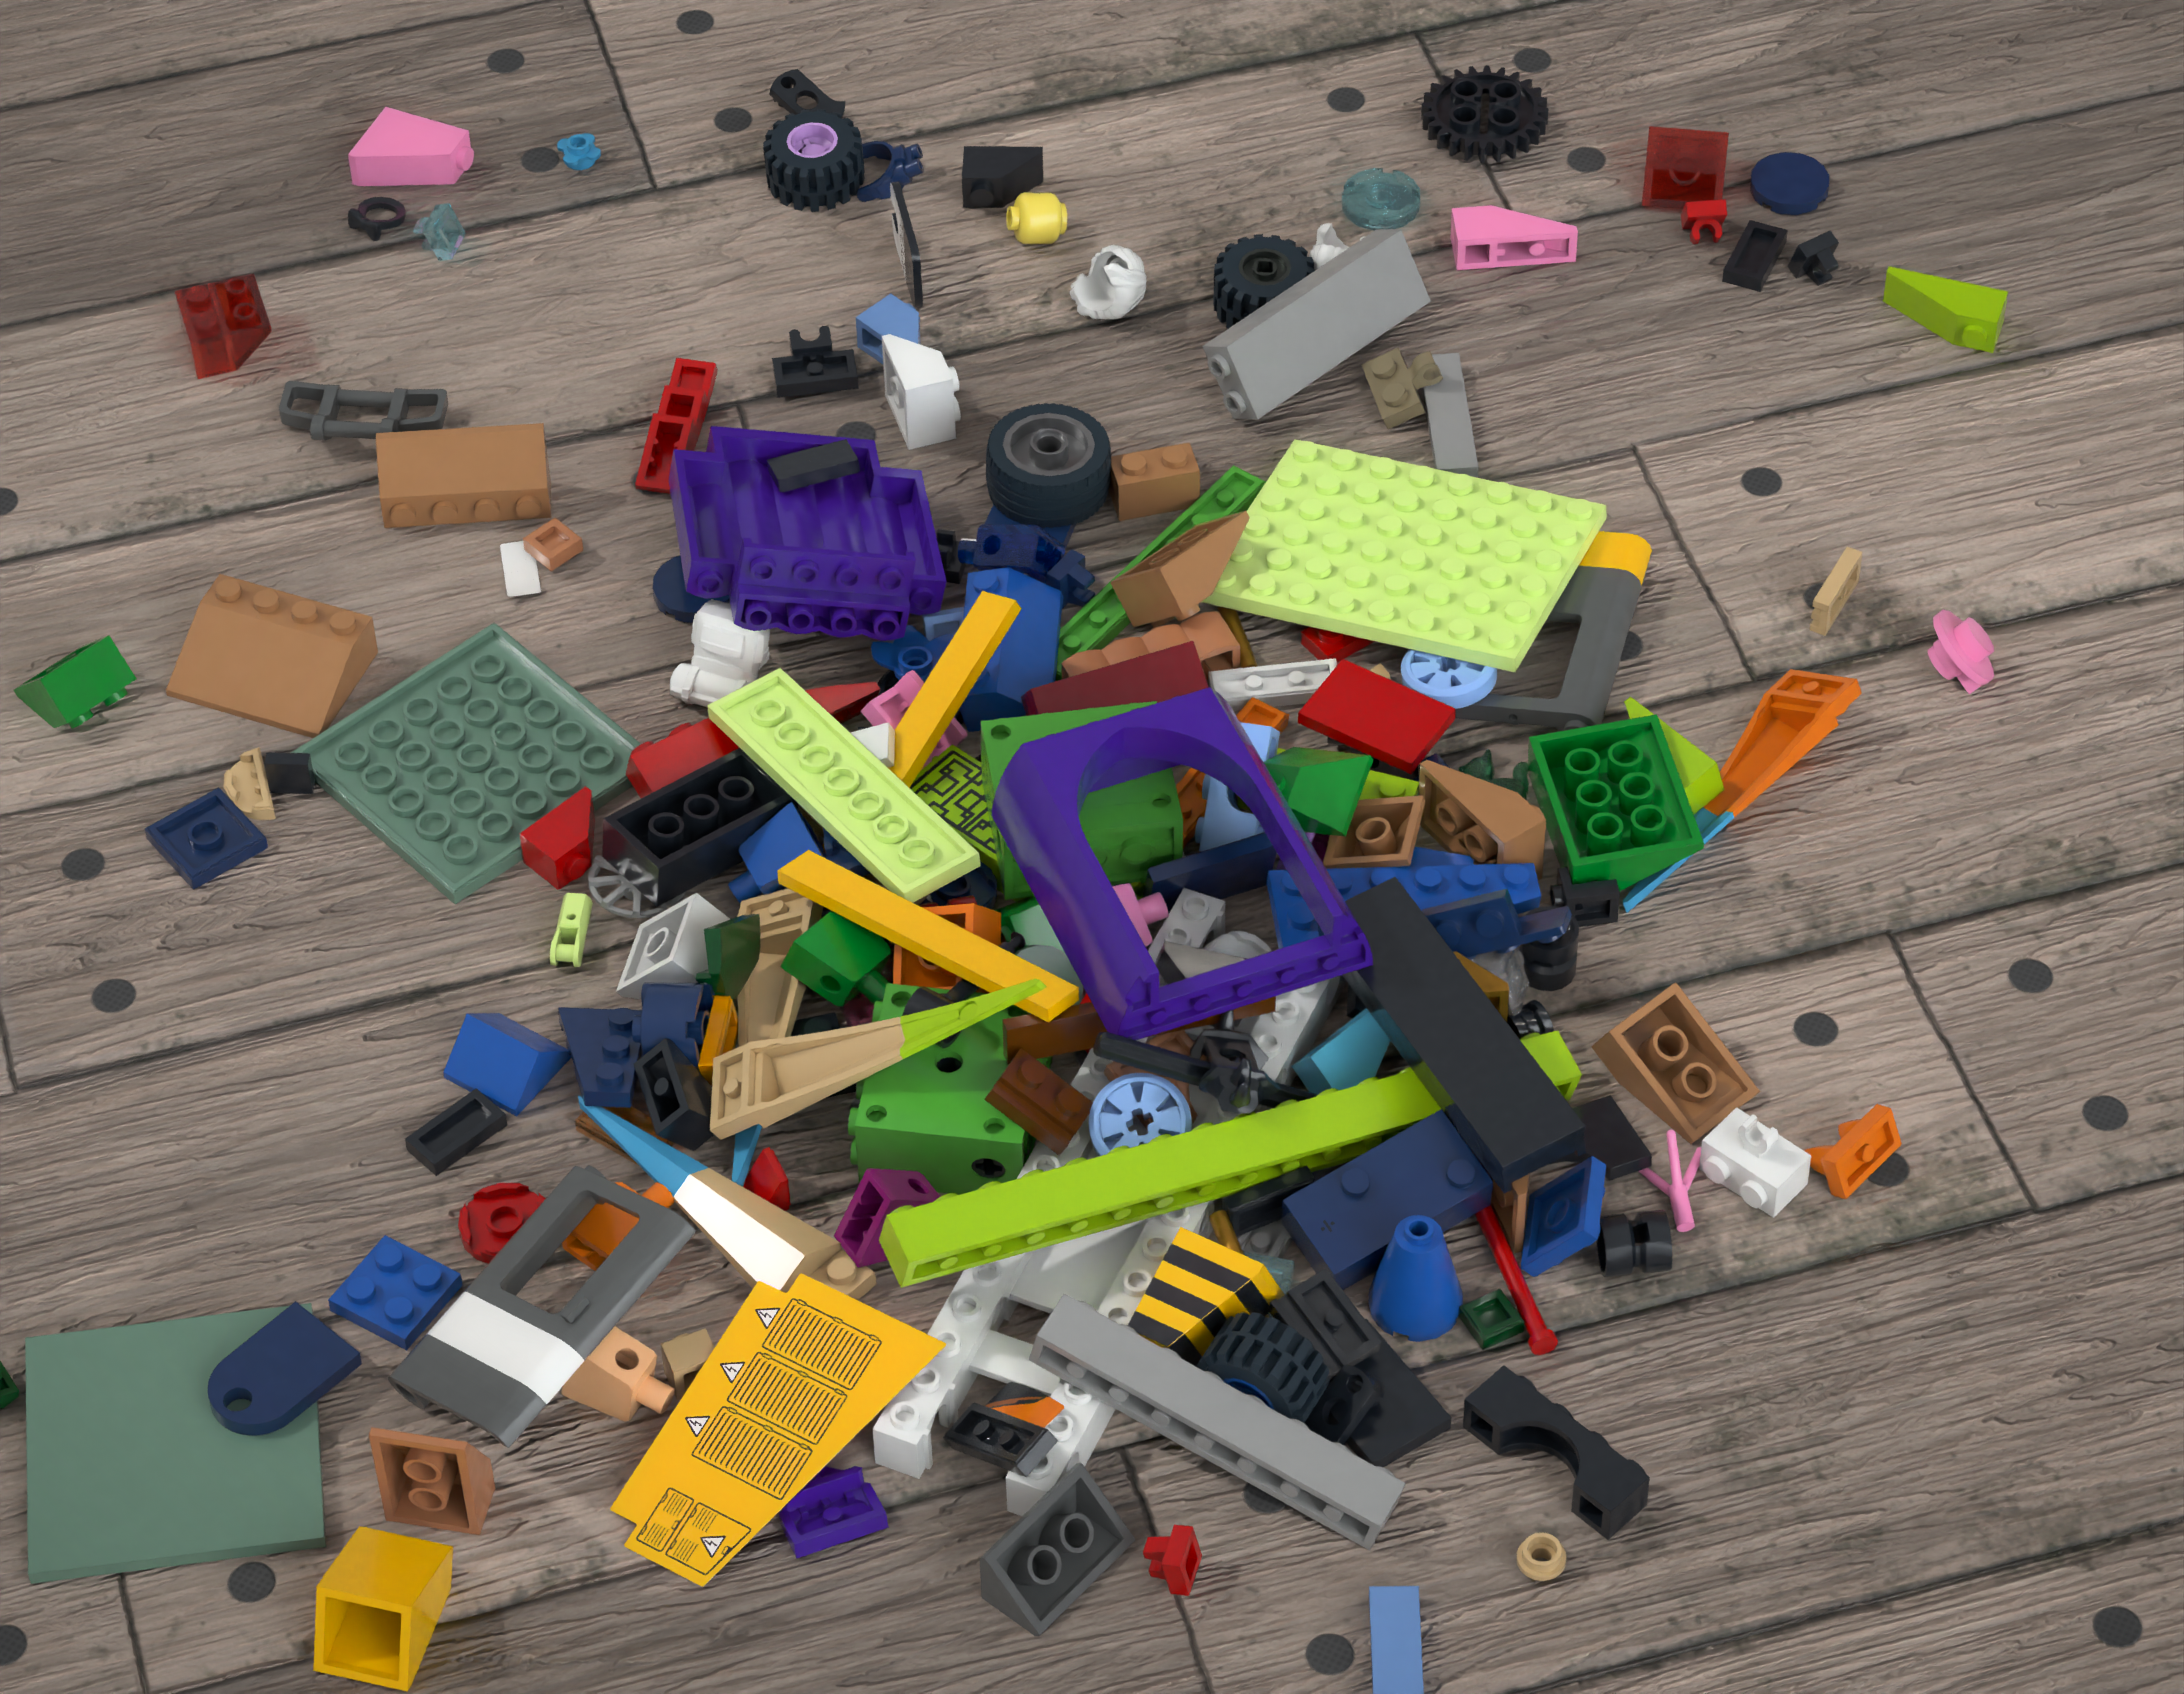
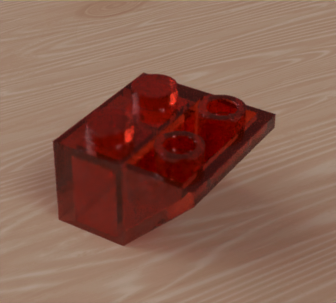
M254 273L174 291L181 328L197 379L238 370L272 332Z

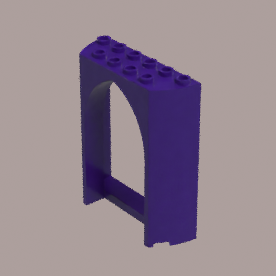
M1211 687L1023 743L1008 763L996 788L991 816L1107 1032L1139 1040L1373 965L1370 944L1234 711L1228 702ZM1179 765L1191 767L1217 779L1236 793L1251 809L1324 935L1159 987V970L1081 828L1079 815L1086 796L1090 792Z

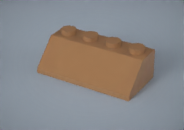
M544 423L376 433L379 495L384 528L551 518V478Z

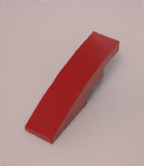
M676 358L669 386H664L658 413H653L635 482L636 489L671 494L668 479L673 450L694 451L718 373L716 363Z

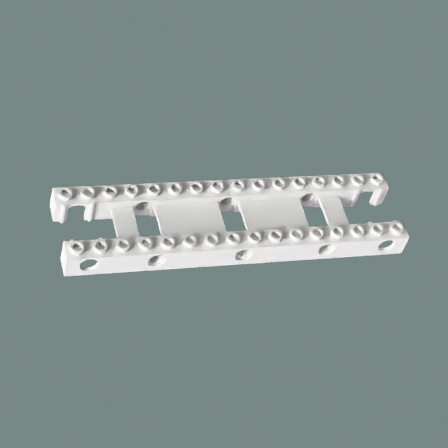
M1183 888L1169 913V917L1164 921L1148 949L1154 963H1156V958L1165 941L1202 949L1205 939L1207 945L1220 935L1225 934V901ZM1159 974V987L1167 985ZM1342 975L1277 995L1276 1012L1263 1014L1260 1017L1242 1018L1238 1027H1234V1031L1251 1034L1258 1046L1269 1057L1261 1070L1265 1071L1274 1082L1291 1086L1297 1075L1292 1065L1309 1053L1347 982ZM1207 1025L1187 1029L1185 1032L1191 1039L1196 1040L1203 1029H1214V1027ZM1156 1036L1146 1037L1136 1041L1145 1043ZM1091 1048L1071 1086L1093 1102L1098 1093L1110 1083L1103 1072L1106 1065L1113 1061L1096 1056L1093 1048ZM1189 1084L1190 1102L1198 1115L1192 1124V1130L1203 1123L1210 1122L1215 1125L1233 1120L1239 1115L1223 1111L1218 1100L1213 1095L1199 1090V1086ZM1259 1104L1253 1111L1259 1113L1273 1108ZM1089 1115L1060 1156L1038 1141L1017 1179L1032 1170L1042 1169L1048 1171L1062 1167L1076 1158L1084 1157L1088 1160L1099 1157L1094 1150L1090 1138ZM1133 1116V1125L1128 1127V1130L1130 1132L1137 1130L1139 1136L1147 1134L1148 1131L1137 1116ZM1222 1198L964 1270L928 1332V1335L946 1343V1346L886 1405L873 1428L875 1463L919 1479L924 1469L930 1470L933 1465L931 1427L937 1412L939 1413V1425L948 1428L950 1423H955L958 1420V1409L978 1374L1006 1384L1015 1382L1028 1386L1064 1405V1409L1045 1427L1054 1435L1058 1442L1031 1473L1024 1477L1008 1470L1006 1476L1007 1511L1023 1516L1077 1463H1082L1085 1467L1116 1409L1029 1361L1033 1344L997 1332L1003 1320L1009 1321L1018 1303L1051 1314L1063 1294H1066L1077 1301H1084L1090 1304L1098 1313L1116 1323L1128 1325L1180 1227L1208 1239L1213 1230L1209 1216L1216 1211L1222 1210Z

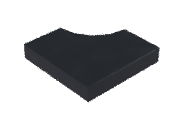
M1609 1095L1572 1108L1586 1126V1153L1577 1156L1575 1152H1572L1550 1163H1581L1594 1156L1606 1164L1605 1177L1610 1181L1651 1167L1652 1154L1612 1096Z

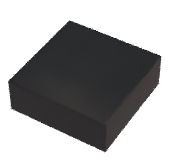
M266 753L264 765L270 793H314L315 778L310 754Z

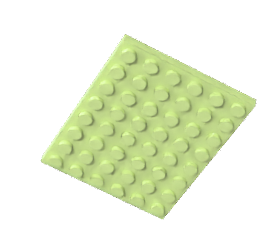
M1294 439L1248 508L1247 513L1250 519L1212 595L1202 602L1516 672L1607 518L1606 505L1590 502L1585 499L1552 494L1542 490L1509 485L1505 482L1490 481L1466 474H1457L1428 466H1419L1386 457H1377L1353 452L1348 449H1339L1315 444L1310 441Z

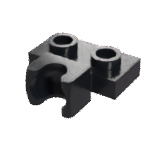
M827 326L820 327V335L813 341H806L801 338L798 330H791L789 332L791 356L772 358L777 398L859 389L853 349L833 351L830 329Z

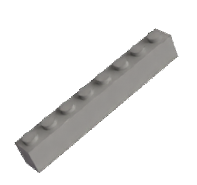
M1063 1294L1036 1336L1029 1361L1368 1550H1371L1406 1485L1405 1482L1397 1479L1386 1468L1370 1464L1352 1454L1346 1446L1325 1439L1309 1430L1303 1422L1297 1419H1289L1268 1407L1258 1397L1246 1395L1224 1383L1218 1375L1197 1368L1181 1359L1175 1351L1169 1348H1161L1140 1336L1130 1326L1118 1324L1098 1313L1094 1307L1084 1301H1077Z

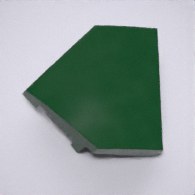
M759 914L741 915L704 929L708 969L697 973L695 979L698 983L711 985L715 995L730 996L734 1002L754 970L760 954L761 929Z

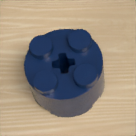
M645 982L641 990L642 1015H635L632 1022L633 1041L642 1044L641 1058L663 1039L668 1038L675 1043L699 1071V1059L715 996L711 985Z

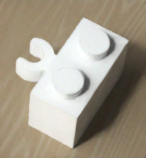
M1736 1107L1702 1140L1699 1170L1703 1171L1713 1182L1722 1184L1741 1196L1751 1207L1759 1208L1774 1218L1808 1184L1811 1155L1780 1136L1774 1127L1769 1129L1757 1121V1116H1749Z

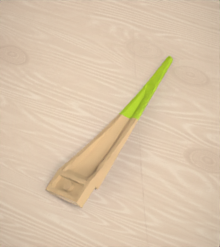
M1033 979L968 1000L901 1017L830 1031L746 1043L713 1058L710 1131L722 1140L757 1124L766 1128L1043 990L1047 986L1039 979Z

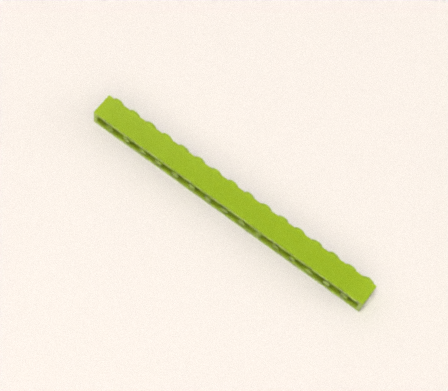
M1559 1031L1542 1035L1531 1033L1521 1038L1520 1041L1565 1100H1570L1582 1073ZM1408 1067L1397 1075L1382 1079L1371 1077L1363 1080L1357 1086L1342 1090L1336 1088L1327 1089L1316 1097L1299 1102L1287 1100L1273 1109L1259 1113L1254 1111L1242 1113L1230 1121L1215 1125L1210 1122L1203 1123L1190 1132L1175 1136L1163 1134L1152 1139L1149 1143L1131 1148L1129 1146H1120L1099 1157L1088 1160L1084 1157L1076 1158L1059 1168L1048 1171L1042 1169L1032 1170L1021 1178L1004 1183L992 1181L972 1192L961 1195L956 1193L945 1194L932 1203L917 1207L905 1205L886 1215L879 1242L902 1288L1226 1197L1306 1165L1311 1172L1350 1162L1439 1111L1441 1108L1411 1067Z

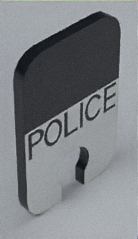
M899 181L891 182V201L895 209V213H892L895 244L913 307L920 308L923 307L919 249Z

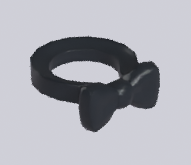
M372 197L361 202L358 209L351 208L349 210L348 224L352 229L361 228L365 230L373 241H378L381 237V230L398 227L404 222L406 210L404 205L395 199ZM376 208L389 209L396 213V216L389 220H369L366 218L367 212Z

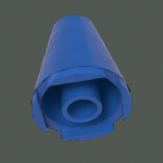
M1413 1215L1401 1220L1395 1228L1370 1285L1368 1306L1372 1319L1384 1332L1392 1336L1394 1331L1399 1334L1408 1335V1341L1420 1342L1436 1339L1450 1331L1456 1324L1457 1317L1460 1314L1459 1306L1463 1305V1293L1440 1225L1430 1217Z

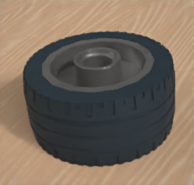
M1044 403L1028 405L1008 413V415L995 424L989 436L986 449V483L994 506L1003 515H1006L1007 518L1012 519V521L1036 528H1054L1068 526L1069 524L1076 525L1095 515L1106 501L1111 482L1112 454L1109 437L1105 428L1101 426L1099 421H1096V418L1091 417L1085 411L1063 404Z

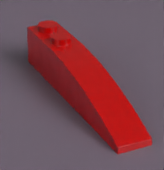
M876 682L827 686L805 691L842 724L862 714L861 710L868 702L879 695L880 687ZM709 718L694 725L684 723L671 731L667 738L655 744L653 741H647L636 747L629 757L626 776L639 797L643 798L740 747Z

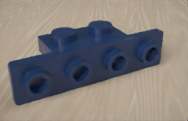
M1508 889L1422 909L1424 915L1449 948L1470 960L1474 959L1477 955L1492 951L1498 954L1513 951L1521 944L1538 941L1539 943L1555 941L1566 933L1572 916L1569 906L1518 917Z

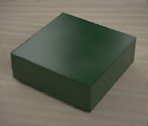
M1500 1288L1459 1306L1460 1314L1458 1317L1482 1350L1524 1332V1320Z

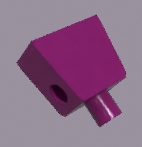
M866 1169L834 1237L841 1243L840 1245L857 1267L887 1261L888 1259L879 1242L886 1215L905 1205L917 1207L932 1203L943 1195H939L926 1177L918 1171Z

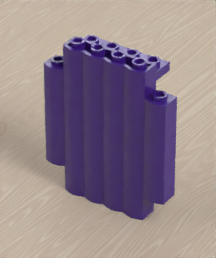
M711 426L706 452L673 450L668 480L686 592L706 599L729 595L733 623L735 625L752 631L768 630L777 627L793 634L821 631L839 638L863 634L872 639L887 641L905 636L909 613L927 615L940 612L946 586V577L922 471L880 467L875 440ZM847 439L858 458L860 468L858 473L786 492L778 490L768 472L767 465L768 459Z

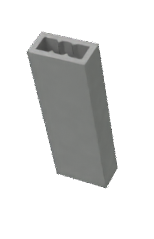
M1376 229L1202 347L1208 359L1209 370L1217 379L1224 396L1225 407L1232 414L1233 419L1258 420L1431 302L1402 230Z

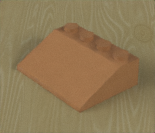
M219 574L199 603L167 685V696L314 738L329 728L378 653L373 618Z

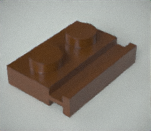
M1022 1048L1009 1062L984 1099L1059 1156L1067 1148L1071 1139L1089 1115L1093 1104L1090 1099Z

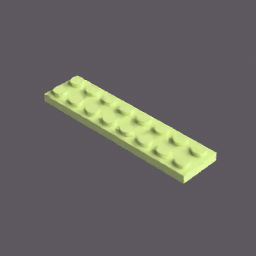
M781 668L707 705L709 719L889 891L914 903L981 866L978 851Z

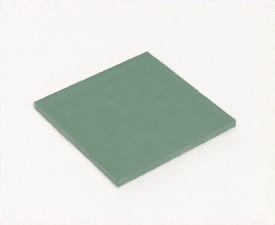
M494 622L291 753L310 754L315 783L451 902L457 904L523 860L519 833L586 786L592 791L595 812L631 788L633 785L626 776V769L631 752L641 743Z
M311 1303L300 1304L314 1315ZM289 1306L25 1338L28 1576L31 1584L326 1547L318 1400L292 1422L277 1431L263 1435H242L228 1430L217 1421L212 1413L208 1398V1381L215 1367ZM237 1399L231 1402L227 1409L241 1411L246 1409L251 1404V1401Z

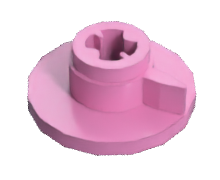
M1944 609L1933 617V626L1938 640L1928 649V656L1934 667L1944 678L1952 680L1957 677L1965 690L1971 694L1994 678L1993 667L1988 657L1994 652L1992 641L1985 630L1972 618L1962 621L1952 612Z

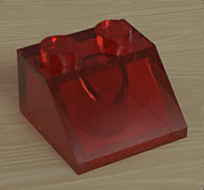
M1649 126L1642 206L1683 210L1686 202L1722 200L1729 133Z

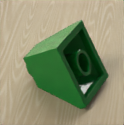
M1291 747L1264 761V764L1304 832L1346 837L1374 759L1371 755Z

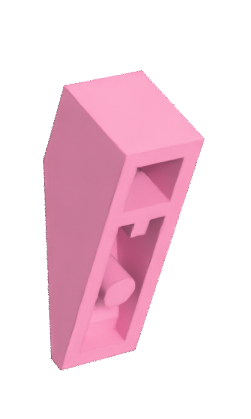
M1492 205L1452 208L1450 239L1457 270L1576 262L1577 226Z

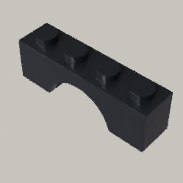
M1503 1365L1465 1398L1463 1428L1498 1455L1518 1449H1535L1547 1452L1565 1463L1575 1478L1571 1512L1607 1540L1647 1506L1650 1477L1636 1461L1627 1460L1611 1448L1601 1434L1589 1431L1581 1425L1563 1405L1554 1404L1538 1392L1534 1384L1526 1377L1516 1375Z

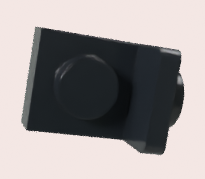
M1567 867L1557 868L1556 885H1550L1551 906L1559 908L1569 906L1571 914L1576 918L1579 927L1618 922L1620 891L1616 879L1572 885Z

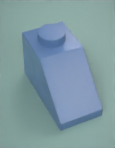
M890 293L856 317L858 348L883 364V335L891 334L921 345L919 312L911 304L904 303Z

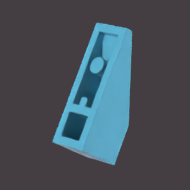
M1366 1008L1294 1063L1292 1068L1311 1093L1319 1094L1331 1088L1338 1090L1357 1086L1365 1079L1375 1077L1391 1040Z

